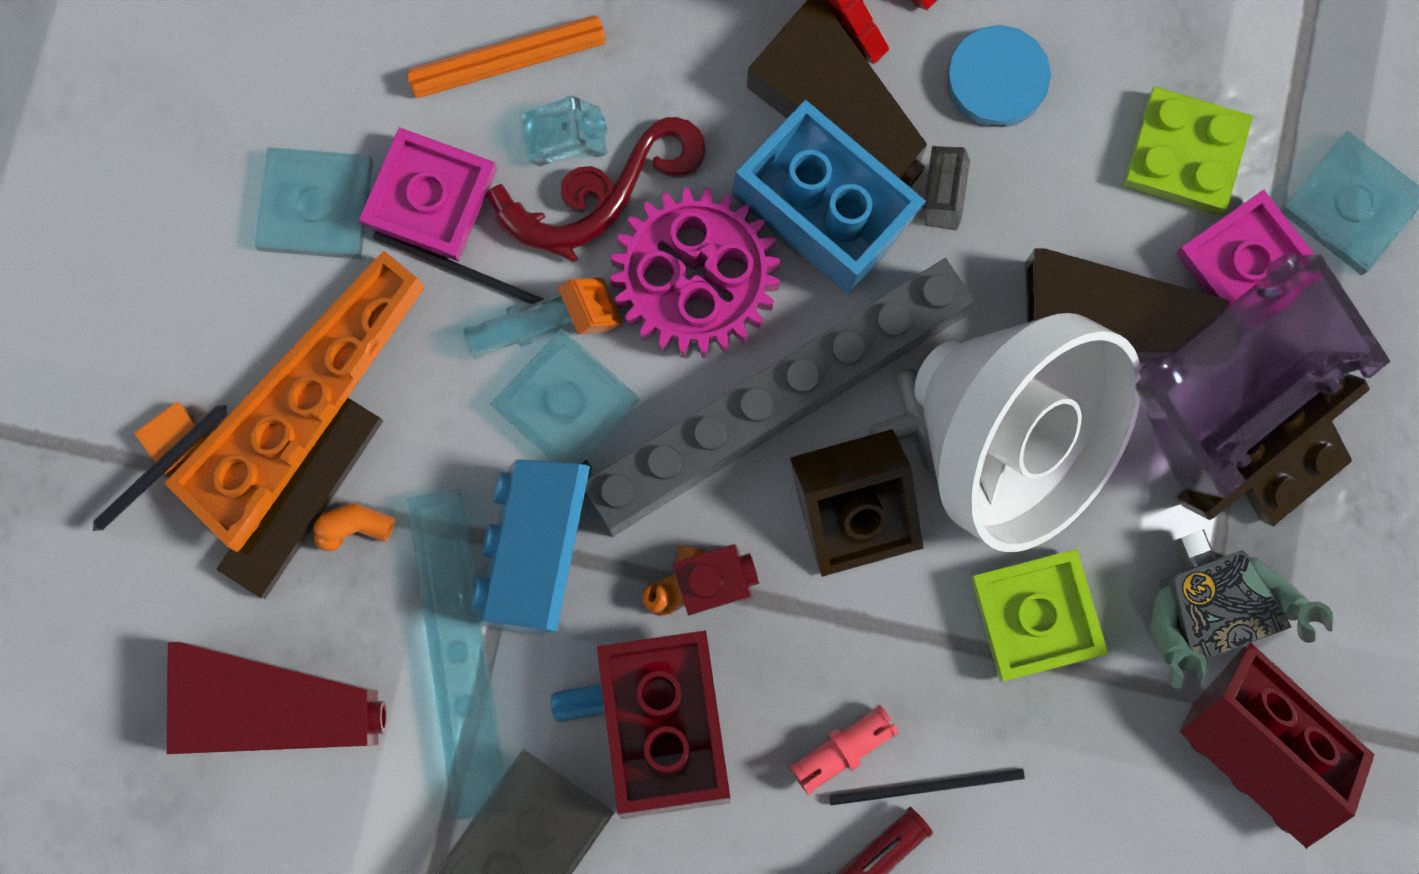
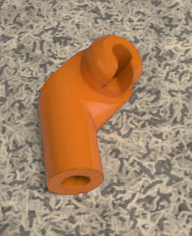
M349 503L320 515L313 526L315 532L314 543L321 550L335 551L343 544V538L356 532L387 542L393 532L396 519L365 506Z
M678 546L676 562L703 554L704 550ZM675 570L673 574L655 584L647 585L643 590L642 603L648 611L655 615H671L685 606Z

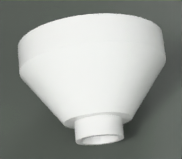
M1062 313L973 338L964 343L955 340L947 341L936 347L927 356L917 374L914 392L917 402L923 406L941 501L952 521L998 551L1019 552L1048 541L1070 525L1089 506L1108 481L1122 457L1138 415L1142 391V373L1138 355L1129 341L1084 316Z

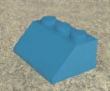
M804 100L736 171L731 195L743 206L748 204L753 215L759 220L763 219L766 226L848 296L882 260L926 202L807 100Z
M517 459L509 467L508 472H499L493 496V503L501 504L497 525H488L482 548V556L490 557L486 578L477 577L471 599L470 609L479 611L476 624L535 636L557 632L590 466L577 463Z

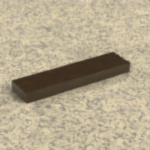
M347 398L265 514L258 528L251 534L238 552L229 549L216 570L258 597L266 599L312 530L316 520L324 512L377 432L383 420L350 398Z

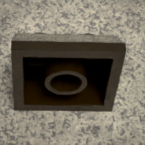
M893 429L790 457L798 500L821 577L924 548L911 464Z

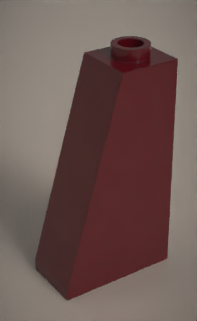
M168 642L166 755L378 745V734H384L386 731V704L384 701H378V690L197 644Z

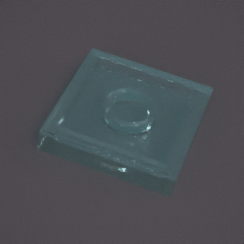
M1347 131L1339 138L1280 211L1362 276L1372 268L1419 210V185Z
M267 147L255 248L263 252L361 259L365 227L362 226L359 219L369 198L373 160L370 155Z

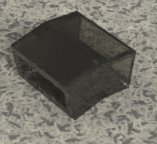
M932 146L924 196L926 202L923 206V210L926 213L925 226L957 231L962 219L970 166V157L965 147ZM942 172L954 174L950 204L937 203Z

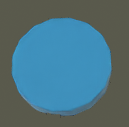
M1003 25L980 28L966 36L953 52L947 75L949 81L948 89L950 98L959 111L975 123L989 127L992 124L998 126L1005 125L1004 127L1018 125L1036 112L1048 93L1051 78L1048 57L1037 40L1020 29Z

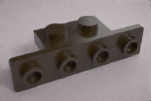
M1336 369L1317 377L1306 391L1287 406L1278 409L1271 419L1248 438L1239 441L1229 454L1208 471L1196 476L1191 485L1177 496L1181 506L1211 520L1245 493L1260 521L1274 527L1353 461L1332 421L1370 390L1366 379Z

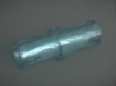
M557 293L556 296L520 309L517 304L506 308L507 314L471 327L467 326L463 330L469 349L474 359L477 360L481 356L516 343L524 347L531 344V338L566 325H572L573 322L561 294Z

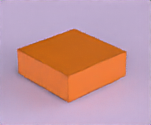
M603 278L569 279L558 287L578 335L611 332L623 324Z
M177 401L134 434L156 463L197 423L185 406ZM204 435L164 475L171 477L204 442L207 436Z

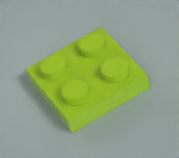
M1154 86L1147 98L1122 186L1222 216L1228 209L1253 115Z
M1078 549L970 577L1000 682L1108 654Z

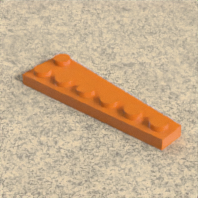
M383 250L164 484L227 547L238 552L251 534L258 528L265 514L422 293L425 286L416 276Z

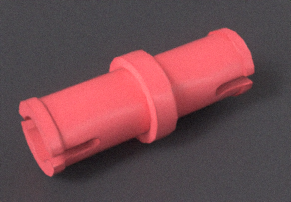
M876 706L873 711L842 732L838 729L833 730L827 734V742L796 763L793 762L789 765L792 774L798 777L797 782L808 796L819 786L846 768L850 771L855 770L861 765L859 759L890 738L899 735L895 724H889V721L892 719L882 706Z

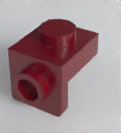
M736 544L672 563L688 616L741 600L752 599L754 597L751 586L760 584L751 553L741 555Z

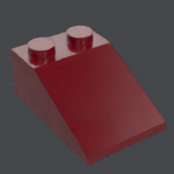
M706 630L596 646L618 816L621 819L729 804L731 797Z

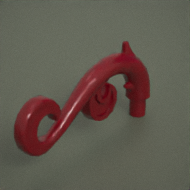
M665 117L656 121L642 134L614 185L602 170L593 166L578 167L568 172L561 183V198L567 208L574 212L584 213L587 210L584 203L585 197L592 195L599 200L594 211L577 222L565 225H550L540 222L545 218V214L543 212H527L521 202L513 201L503 184L492 187L485 196L497 212L495 220L513 240L527 248L561 256L571 262H576L578 257L573 249L582 247L598 238L614 224L627 206L647 154L654 142L666 136L675 137L680 141L682 146L680 156L673 160H664L655 156L653 157V168L668 177L684 178L695 173L702 165L706 153L705 140L699 128L689 120L679 117Z

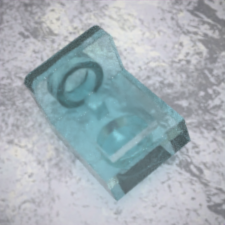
M570 95L522 114L528 163L541 167L581 152L596 158L607 154L605 139L607 124L599 106Z

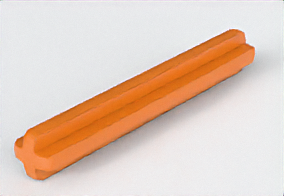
M592 15L412 67L407 71V78L414 96L421 98L603 45L605 43V32L599 17Z

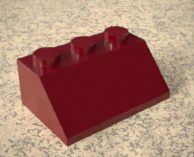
M1252 643L1247 644L1239 651L1193 703L1179 731L1197 753L1206 756L1230 778L1232 784L1240 792L1252 798L1272 817L1275 824L1281 830L1291 834L1306 849L1355 816L1375 755Z

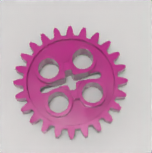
M684 188L682 202L675 203L672 197L665 192L663 193V208L659 211L650 203H644V211L647 218L644 222L632 216L628 218V224L634 236L618 234L617 236L618 245L626 253L611 255L612 266L624 270L610 276L611 285L615 288L626 289L615 297L617 307L633 306L625 316L627 325L630 326L643 321L644 324L640 330L641 339L645 341L655 333L659 334V350L662 352L668 348L672 341L678 342L680 357L686 356L690 344H697L702 358H706L709 343L716 342L723 353L728 352V336L732 334L739 341L745 343L748 337L744 326L746 323L759 329L763 326V318L757 311V308L772 311L774 307V300L764 292L779 290L780 280L768 275V273L780 268V258L765 256L775 248L774 237L758 238L764 231L765 221L760 219L748 224L750 206L746 204L736 212L732 211L731 194L727 193L719 204L712 203L710 188L705 189L700 201H693L689 188ZM688 228H696L706 236L704 241L696 246H686L677 237L683 230ZM662 243L668 245L680 260L664 251H660L658 246ZM736 259L744 264L746 272L737 278H727L718 271V267L725 260ZM700 265L704 266L706 281L698 275L692 277L691 280L686 279V266L692 270L698 269ZM655 267H664L673 274L671 280L663 286H653L647 283L644 277L649 270ZM715 286L719 290L732 295L733 300L730 302L724 301L713 287ZM701 298L709 301L713 305L714 310L709 316L697 319L689 316L685 311V307L691 300Z

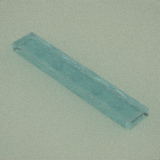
M461 489L408 497L407 503L453 821L510 811L483 626L476 624L479 611L470 609L476 579L463 492Z

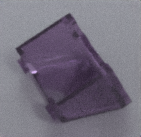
M1288 253L1277 258L1265 268L1266 276L1169 355L1157 356L1140 369L1139 374L1141 378L1136 383L1135 389L1167 464L1183 488L1221 498L1227 497L1245 482L1236 466L1244 468L1252 462L1247 451L1317 393L1337 392L1342 388L1338 380L1345 377L1348 373L1359 370L1364 378H1371L1391 362L1321 254L1296 257L1294 253Z

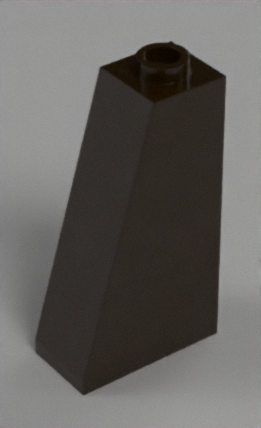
M807 0L749 66L747 88L786 119L804 100H807L911 188L926 168L921 162L927 147L926 141L824 1Z
M1034 248L1025 262L1027 322L1062 313L1079 314L1128 340L1134 347L1140 364H1216L1230 354L1231 348H1234L1236 344L1237 322L1235 317L1229 316V300L1046 248Z

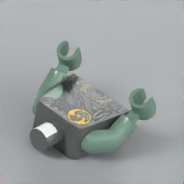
M1203 529L1173 541L1185 571L1160 580L1161 590L1155 595L1150 623V633L1165 662L1171 665L1168 676L1169 683L1173 688L1177 689L1182 688L1184 679L1182 671L1186 670L1193 673L1197 683L1201 685L1207 667V659L1292 628L1289 620H1297V632L1302 641L1306 643L1315 642L1316 631L1308 623L1319 622L1325 626L1326 630L1332 631L1333 612L1324 603L1309 602L1285 578L1258 558L1249 557L1243 550L1216 559Z

